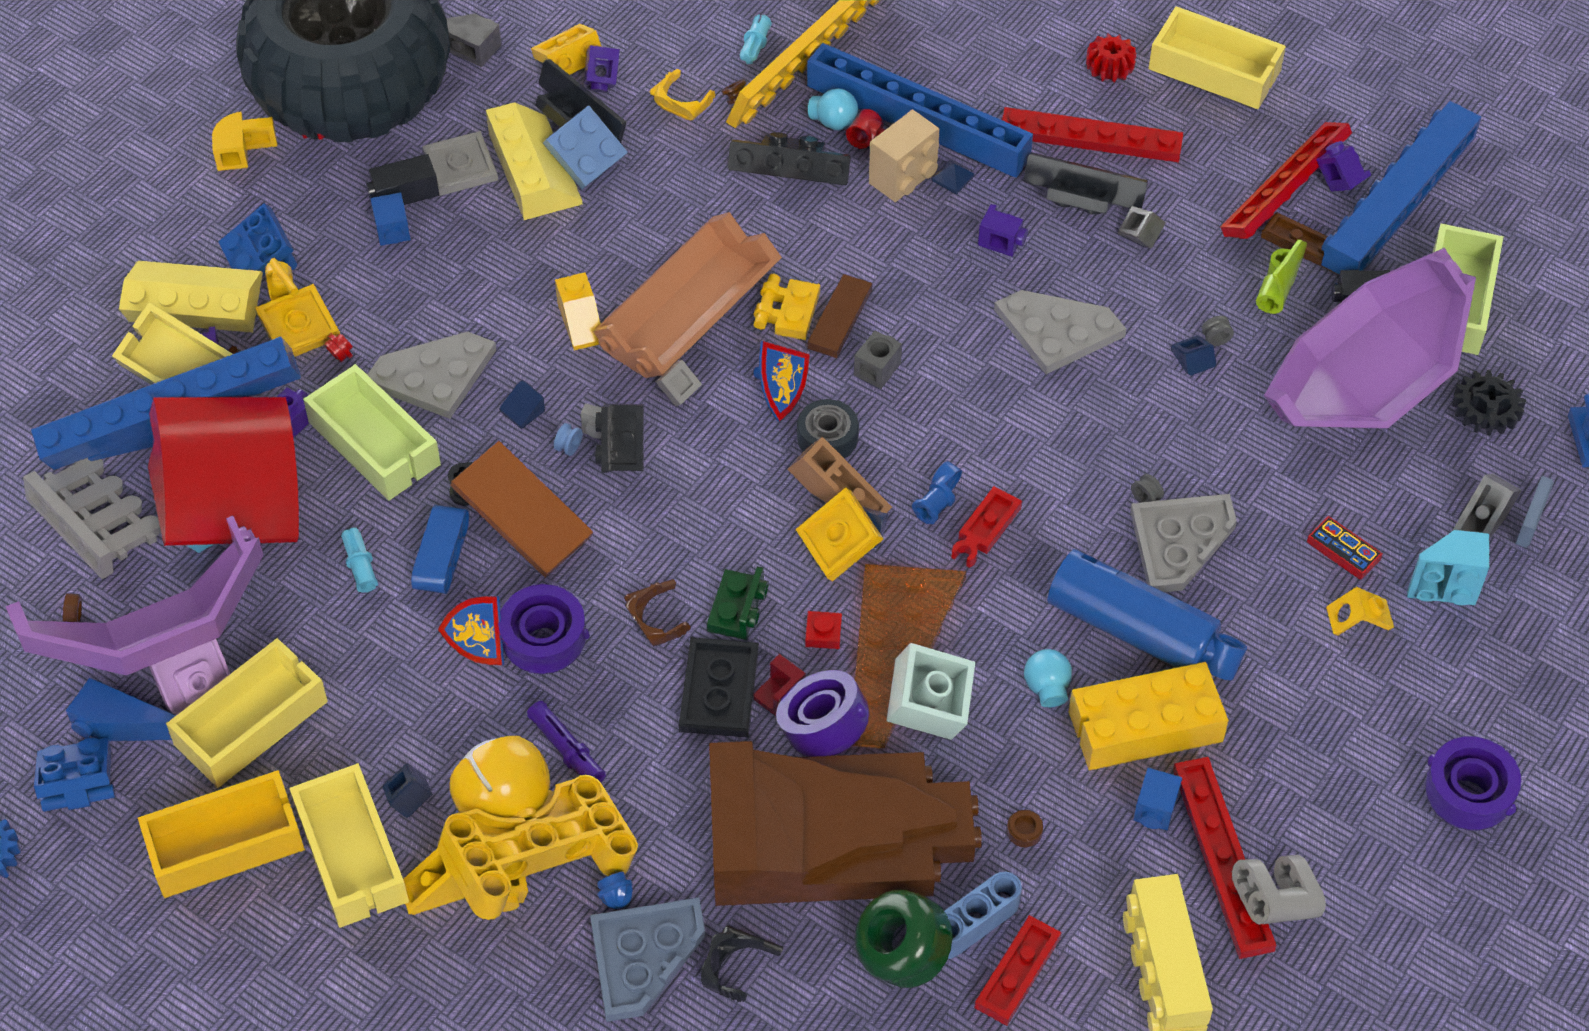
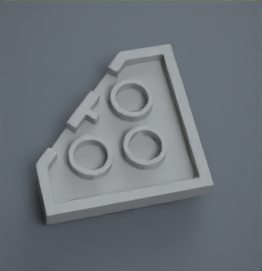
M1024 290L1000 299L994 304V311L1045 374L1126 336V327L1109 307Z
M470 332L460 333L382 355L367 375L389 396L451 419L496 352V342Z
M1230 494L1131 504L1130 512L1147 584L1163 592L1184 590L1236 527L1237 520Z

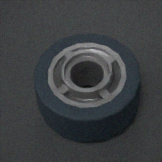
M823 399L812 402L800 412L798 417L797 441L799 448L804 452L806 448L823 436L843 458L850 456L856 449L859 439L857 414L849 405L839 400Z

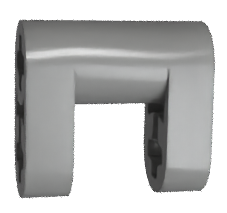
M1301 855L1281 856L1276 860L1274 876L1280 889L1276 888L1266 866L1259 859L1239 860L1233 866L1232 880L1249 916L1256 924L1314 919L1323 915L1326 907L1324 893L1309 864Z

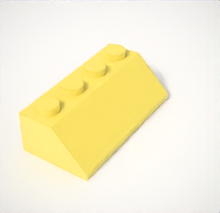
M515 102L486 110L490 139L524 220L583 204L574 180L543 144L553 134L546 115Z
M137 261L124 279L119 310L129 322H135L148 302L189 327L209 329V327L215 326L217 330L253 333L256 317L255 307L258 305L263 273L262 271Z

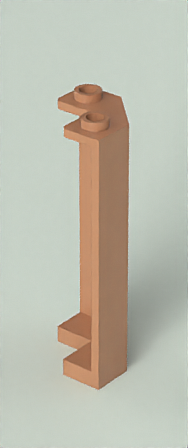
M730 212L713 216L593 332L599 339L601 348L616 360L645 378L661 376L782 257L765 233L747 237Z

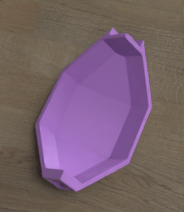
M1442 248L1365 282L1295 340L1264 397L1281 421L1292 426L1389 428L1458 371L1476 277L1462 273L1460 267L1453 261L1446 249Z
M233 516L226 518L233 543L190 589L107 623L27 621L19 601L5 607L24 652L129 675L221 636L263 557L259 537L255 538L252 530H247L245 526L239 528Z

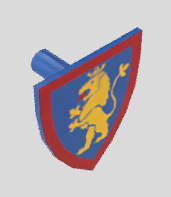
M761 341L759 366L754 368L753 373L756 379L761 380L764 399L776 420L781 421L792 411L802 395L807 380L810 354Z
M499 596L474 597L455 606L446 615L438 628V631L447 643L459 654L473 662L487 665H504L503 643L498 625L501 620Z

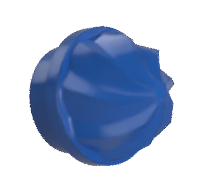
M624 872L612 874L597 882L600 890L597 895L609 908L623 909L631 901L633 883L630 879L627 880Z

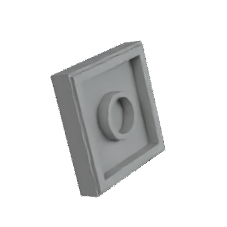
M481 131L422 146L423 153L429 154L435 170L440 196L498 181L497 171Z

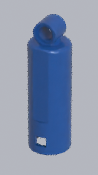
M1073 549L1063 560L1048 593V604L1176 668L1206 662L1211 675L1231 681L1234 679L1247 650V646L1242 641L1230 635L1220 633L1221 621L1077 549Z

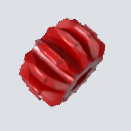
M1109 33L1105 38L1097 36L1095 41L1090 43L1087 48V69H1090L1092 77L1100 76L1102 82L1106 79H1111L1115 83L1117 78L1126 80L1128 74H1131L1135 68L1136 48L1131 45L1130 39L1122 40L1120 34L1117 37H1112Z

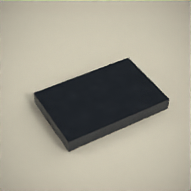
M690 637L678 725L679 732L749 737L759 654L758 642Z

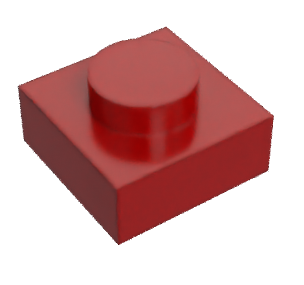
M808 611L805 647L840 649L842 613Z

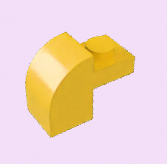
M236 112L221 119L212 132V150L218 171L248 168L247 150L278 146L272 117L243 120L242 112Z

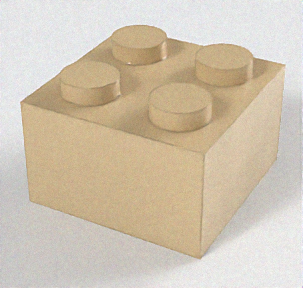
M912 109L870 141L869 184L892 201L897 202L904 195L912 193L915 187L923 180L931 178L938 168L939 128Z

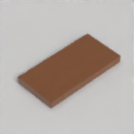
M500 441L495 443L451 482L450 486L545 578L593 535V531Z

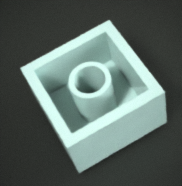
M910 643L895 659L886 721L952 740L967 726L975 661Z

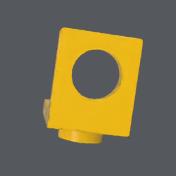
M1355 587L1326 607L1333 634L1337 636L1362 620L1388 631L1394 628L1387 600L1359 587ZM1349 604L1351 608L1350 616L1346 621L1340 622L1338 620V612L1343 605Z

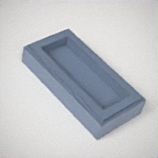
M1545 476L1541 477L1515 543L1516 545L1525 548L1530 545L1553 487V479Z

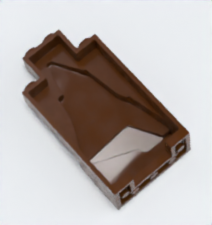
M752 741L709 743L715 906L874 899L892 890H909L924 897L934 896L935 883L941 882V863L974 862L975 848L982 847L981 827H974L973 816H978L979 813L978 796L971 795L970 781L933 783L932 766L925 765L924 752L792 757L753 750Z

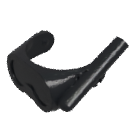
M725 926L723 932L715 933L711 940L710 950L701 971L702 985L715 993L731 998L733 1001L744 1002L747 999L745 992L721 986L719 983V970L724 960L733 952L743 948L760 949L780 956L783 946L732 926Z

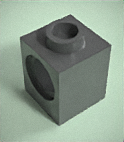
M874 330L854 356V376L882 389L901 364L902 343L889 335H884Z

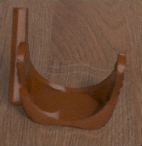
M674 579L662 583L656 582L653 585L651 584L650 587L628 593L624 597L626 601L625 607L653 647L680 638L691 629L689 623L683 622L664 633L662 629L650 627L643 622V612L648 602L656 595L675 589L676 582Z

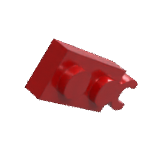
M993 486L959 531L958 539L960 541L953 545L951 558L955 560L960 553H967L969 556L967 557L966 566L969 568L974 566L977 561L978 550L988 554L1021 510L1022 500Z

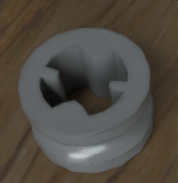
M1226 316L1212 317L1201 328L1206 336V341L1214 346L1227 343L1234 335V331Z
M1144 474L1140 477V481H1135L1131 485L1132 494L1139 503L1157 501L1164 496V490L1160 482L1150 474Z

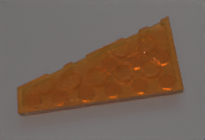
M865 564L855 681L867 700L870 716L863 735L852 746L885 749L896 724L886 721L895 659L910 643L930 649L933 648L940 634L942 624L966 579V571Z

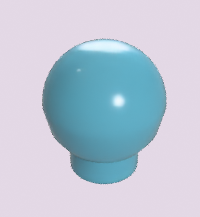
M832 89L825 92L822 96H812L808 103L810 119L819 120L825 127L832 130L848 128L858 114L856 99L850 92L844 89Z
M1052 649L1037 651L1031 655L1024 667V679L1029 689L1039 695L1041 706L1056 707L1068 701L1066 689L1072 679V667L1069 660L1062 653Z

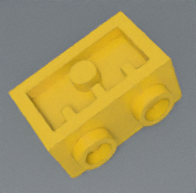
M578 24L532 47L531 51L534 59L544 63V60L551 59L571 75L586 67V52L590 45L602 46L596 30Z

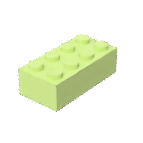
M1441 223L1433 252L1445 248L1453 261L1460 267L1462 273L1476 277L1462 352L1479 355L1487 330L1504 236Z
M356 364L303 399L309 423L388 501L412 485L411 478L414 477L418 481L441 465L437 441Z

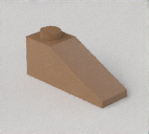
M823 436L806 448L787 469L810 493L826 503L846 487L852 491L862 507L887 513L892 508Z

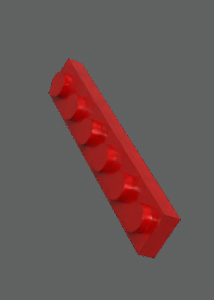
M1004 107L1002 117L1003 121L1033 133L1032 142L1179 163L1184 132Z
M1325 122L1220 226L1224 237L1247 239L1253 236L1256 230L1267 219L1271 218L1274 212L1285 201L1289 200L1293 192L1300 185L1304 184L1309 179V176L1319 167L1316 159L1326 153L1325 149L1335 142H1344L1352 134L1349 123Z
M1209 757L1174 763L1173 772L1174 775L1182 777L1180 792L1239 959L1275 952L1277 945L1269 924H1256L1253 922L1232 880L1233 866L1237 861L1246 859Z

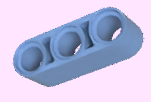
M999 872L944 911L950 921L952 934L956 936L952 939L948 959L961 954L1018 911L1022 886L1016 875L1010 872ZM1007 892L1012 896L1003 898L998 896L997 893ZM978 912L984 915V917L973 918L968 914Z

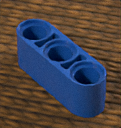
M441 505L433 506L414 563L411 577L412 589L443 594L448 593L467 534L469 510Z

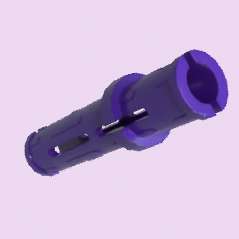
M538 701L528 709L527 717L533 721L548 741L563 756V763L568 768H573L579 776H593L600 782L605 779L606 772L589 755V748L584 743H579L544 701Z

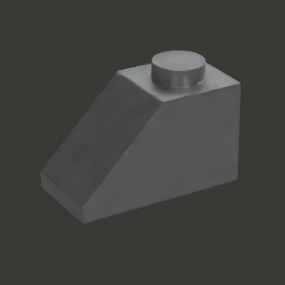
M477 14L446 18L451 54L482 67L500 48L499 24L491 19H486Z
M1493 473L1484 475L1453 530L1488 533L1490 539L1507 517L1522 490Z

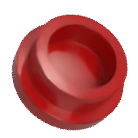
M330 333L327 336L328 340L323 345L339 362L342 363L346 358L350 360L353 357L350 352L353 346L342 334L339 333L335 336Z

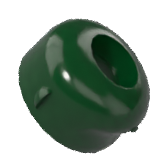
M892 890L874 898L866 906L858 920L854 940L859 961L867 972L875 978L894 986L914 988L929 982L942 970L948 960L953 937L948 916L938 904L909 890ZM906 924L905 938L902 944L893 950V935L901 925Z

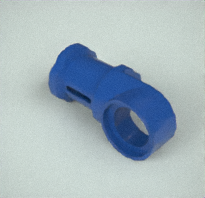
M949 461L944 462L936 471L929 486V491L922 499H916L913 502L912 510L922 522L935 524L939 513L945 507H950L954 504L955 495L952 493V490L962 476L960 468Z

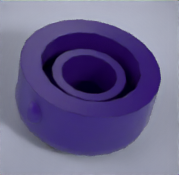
M539 584L523 588L513 594L504 603L500 611L501 620L498 625L505 655L515 666L529 673L549 674L565 669L580 656L586 639L590 638V633L586 629L584 610L580 601L571 592L555 585ZM542 628L556 630V633L544 639L535 638L530 635L535 630Z
M840 670L817 672L797 682L782 697L776 712L777 723L791 746L801 755L807 757L835 756L849 749L863 735L870 716L867 700L858 684L850 674Z
M1464 736L1445 743L1437 750L1436 754L1428 757L1427 764L1429 770L1425 782L1427 799L1435 813L1448 824L1468 831H1480L1494 827L1507 816H1511L1516 812L1515 801L1521 789V773L1515 759L1499 744L1481 737ZM1463 780L1476 783L1485 793L1471 794L1460 787L1458 781Z

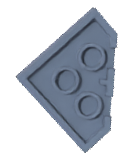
M699 898L590 915L606 1022L644 1016L705 938V927Z

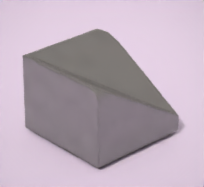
M1132 206L1117 233L1140 245L1152 248L1166 222L1154 212Z

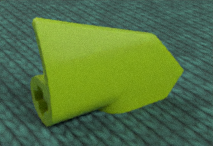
M1297 240L1291 250L1283 248L1273 252L1267 276H1265L1256 298V305L1259 309L1270 314H1277L1283 310L1291 286L1300 268L1307 246L1306 242Z

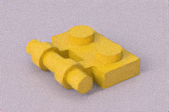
M770 274L767 282L763 283L760 292L762 296L761 302L756 305L754 310V327L763 330L767 323L775 324V335L806 340L819 299L820 284L790 279L787 288L779 286L781 278L776 274ZM774 301L782 303L780 310L772 307Z

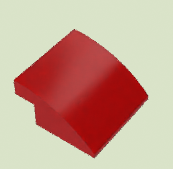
M286 397L153 398L149 417L154 444L148 463V471L164 546L232 544L233 540L226 519L231 516L234 517L239 528L245 526L247 530L251 529L255 538L259 537L260 543L298 541V478L294 438Z

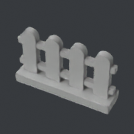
M86 458L77 461L69 468L55 475L52 472L45 474L44 480L35 471L25 475L23 480L26 500L101 579L113 574V559L118 558L121 561L127 558L129 550L144 542H147L149 545L155 543L157 535L161 533L157 516L149 515L142 519L138 517L142 512V501L139 497L133 495L123 499L118 497L123 492L121 478L108 476L101 479L99 477L104 472L102 459L90 461ZM87 482L91 484V486L75 494L70 492ZM107 501L111 504L94 514L89 512ZM126 521L130 524L112 535L108 532Z

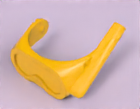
M675 69L673 72H668L665 78L651 88L649 92L654 96V101L662 109L686 120H694L713 102L715 91L709 90L701 102H680L667 96L668 89L681 75V70Z
M272 258L265 267L270 301L289 293L291 295L299 293L298 288L293 282L291 267L285 262Z

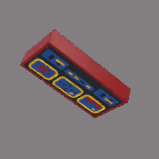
M1330 516L1307 539L1309 545L1360 580L1381 560L1383 554Z

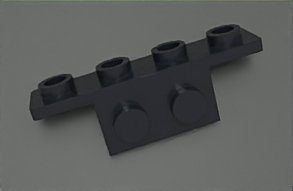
M551 59L544 60L538 83L548 93L537 96L535 106L560 127L587 106H590L621 143L626 121Z
M772 132L770 135H765L761 143L731 140L728 169L847 185L851 156L849 154L824 151L825 142H818V139L815 137L802 136L800 139L788 138V135L785 133Z
M1033 152L1028 155L1024 174V182L1048 188L1047 200L1054 201L1056 205L1061 207L1075 206L1083 208L1085 212L1095 215L1106 214L1111 204L1128 208L1134 206L1142 209L1148 181Z

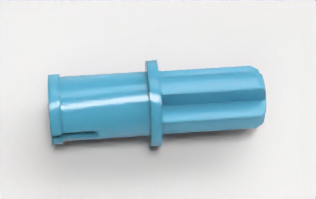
M760 14L756 15L750 30L744 35L745 43L740 52V59L746 61V64H752L757 59L760 50L767 43L766 35L772 22L766 15H762L759 23Z
M353 527L349 530H344L341 537L348 555L346 565L352 569L357 591L362 593L370 592L378 586V581L375 578L371 565L372 554L366 551L361 533L357 528Z

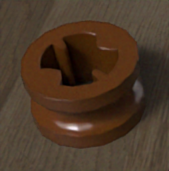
M745 79L738 80L722 89V94L728 96L726 101L728 105L735 103L739 92L745 87Z

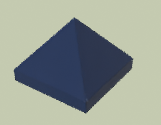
M949 160L932 177V181L957 195L974 177V173Z

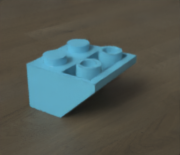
M1453 530L1420 553L1407 591V598H1415L1426 602L1442 601L1456 605H1476L1489 570V534Z

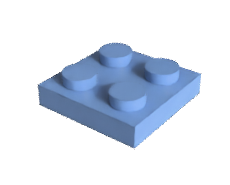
M587 106L543 142L545 147L582 190L628 153L590 106Z

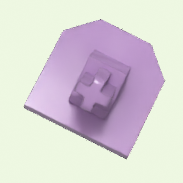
M216 639L149 666L168 712L176 715L231 674Z

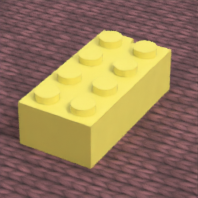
M1176 6L1152 43L1149 70L1259 109L1269 92V88L1272 87L1281 72L1286 46Z
M148 302L132 326L142 339L139 342L132 333L128 332L112 357L120 366L152 385L230 356L232 353Z
M276 638L172 718L166 725L174 746L219 788L326 704L328 700L322 679L302 661L299 663L298 657Z
M359 763L289 788L339 928L371 917L369 912L371 909L376 908L379 914L409 902L404 880Z
M1178 874L1134 880L1131 894L1126 897L1128 910L1123 912V923L1126 933H1132L1134 944L1131 945L1132 961L1135 967L1140 966L1142 978L1139 979L1141 998L1143 1001L1148 1000L1151 1011L1147 1013L1149 1031H1207V1024H1209L1213 1008Z

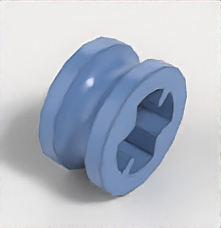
M564 423L556 434L554 449L559 452L564 450L566 455L572 456L581 443L582 430L578 427L572 429L570 424Z

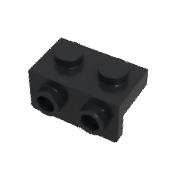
M604 404L601 412H596L595 419L596 432H601V445H596V465H601L602 473H609V471H643L644 404Z

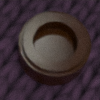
M67 593L63 605V622H81L82 596L80 594Z
M1019 810L1010 816L1007 823V836L1013 844L1027 848L1036 845L1041 840L1043 822L1038 814L1030 810Z

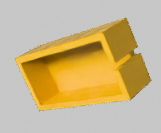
M1206 662L1073 689L1068 711L1077 738L1081 737L1080 747L1088 770L1223 742L1229 721Z
M279 770L138 817L155 878L164 898L305 850Z

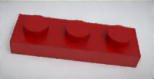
M1029 915L975 1001L974 1008L1008 1026L1060 941L1062 932Z

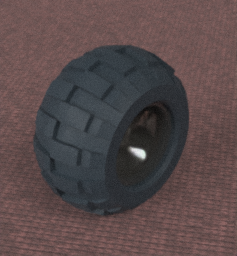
M246 0L243 5L241 20L238 23L236 37V54L242 79L263 111L269 117H272L274 121H278L284 126H289L292 131L300 135L303 134L308 138L316 140L318 139L317 134L325 136V139H331L333 142H353V140L368 137L372 139L389 133V130L397 125H403L411 121L424 108L425 103L430 101L433 94L437 93L446 71V63L450 53L447 19L439 0Z

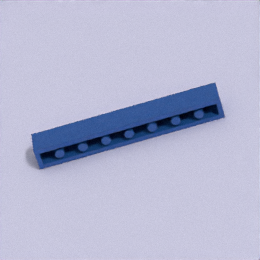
M822 43L807 61V86L814 90L825 93L832 89H844L854 96L858 109L873 110L879 114L881 119L892 124L913 109L939 128L940 145L1017 178L1027 164L1028 155L1032 150L1033 133L825 43Z
M1449 101L1442 110L1437 109L1428 127L1423 126L1417 133L1414 143L1405 146L1398 162H1391L1384 178L1381 181L1377 179L1374 182L1367 198H1360L1353 210V214L1342 219L1335 235L1330 234L1326 238L1321 248L1324 252L1321 265L1337 274H1340V270L1364 271L1476 138L1482 116L1452 101Z
M278 337L33 428L31 432L39 459L53 470L153 434L149 413L154 397H252L301 378L292 348L282 337Z

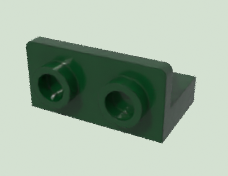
M757 566L754 575L725 569L706 624L707 632L747 640L750 628L755 629L758 624L760 609L757 606L759 600L765 601L768 592L769 581L764 580L763 567Z

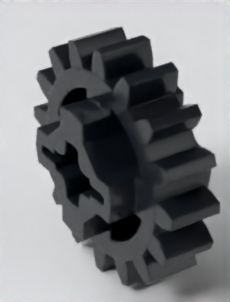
M1490 370L1486 371L1485 376H1481L1475 371L1472 378L1464 376L1461 384L1456 386L1452 406L1457 407L1455 416H1464L1462 424L1464 426L1469 424L1475 425L1474 432L1476 433L1483 428L1486 429L1487 435H1491L1493 429H1497L1500 434H1504L1506 427L1513 430L1517 421L1522 419L1526 399L1521 398L1522 388L1514 389L1515 380L1504 381L1503 373L1493 377Z

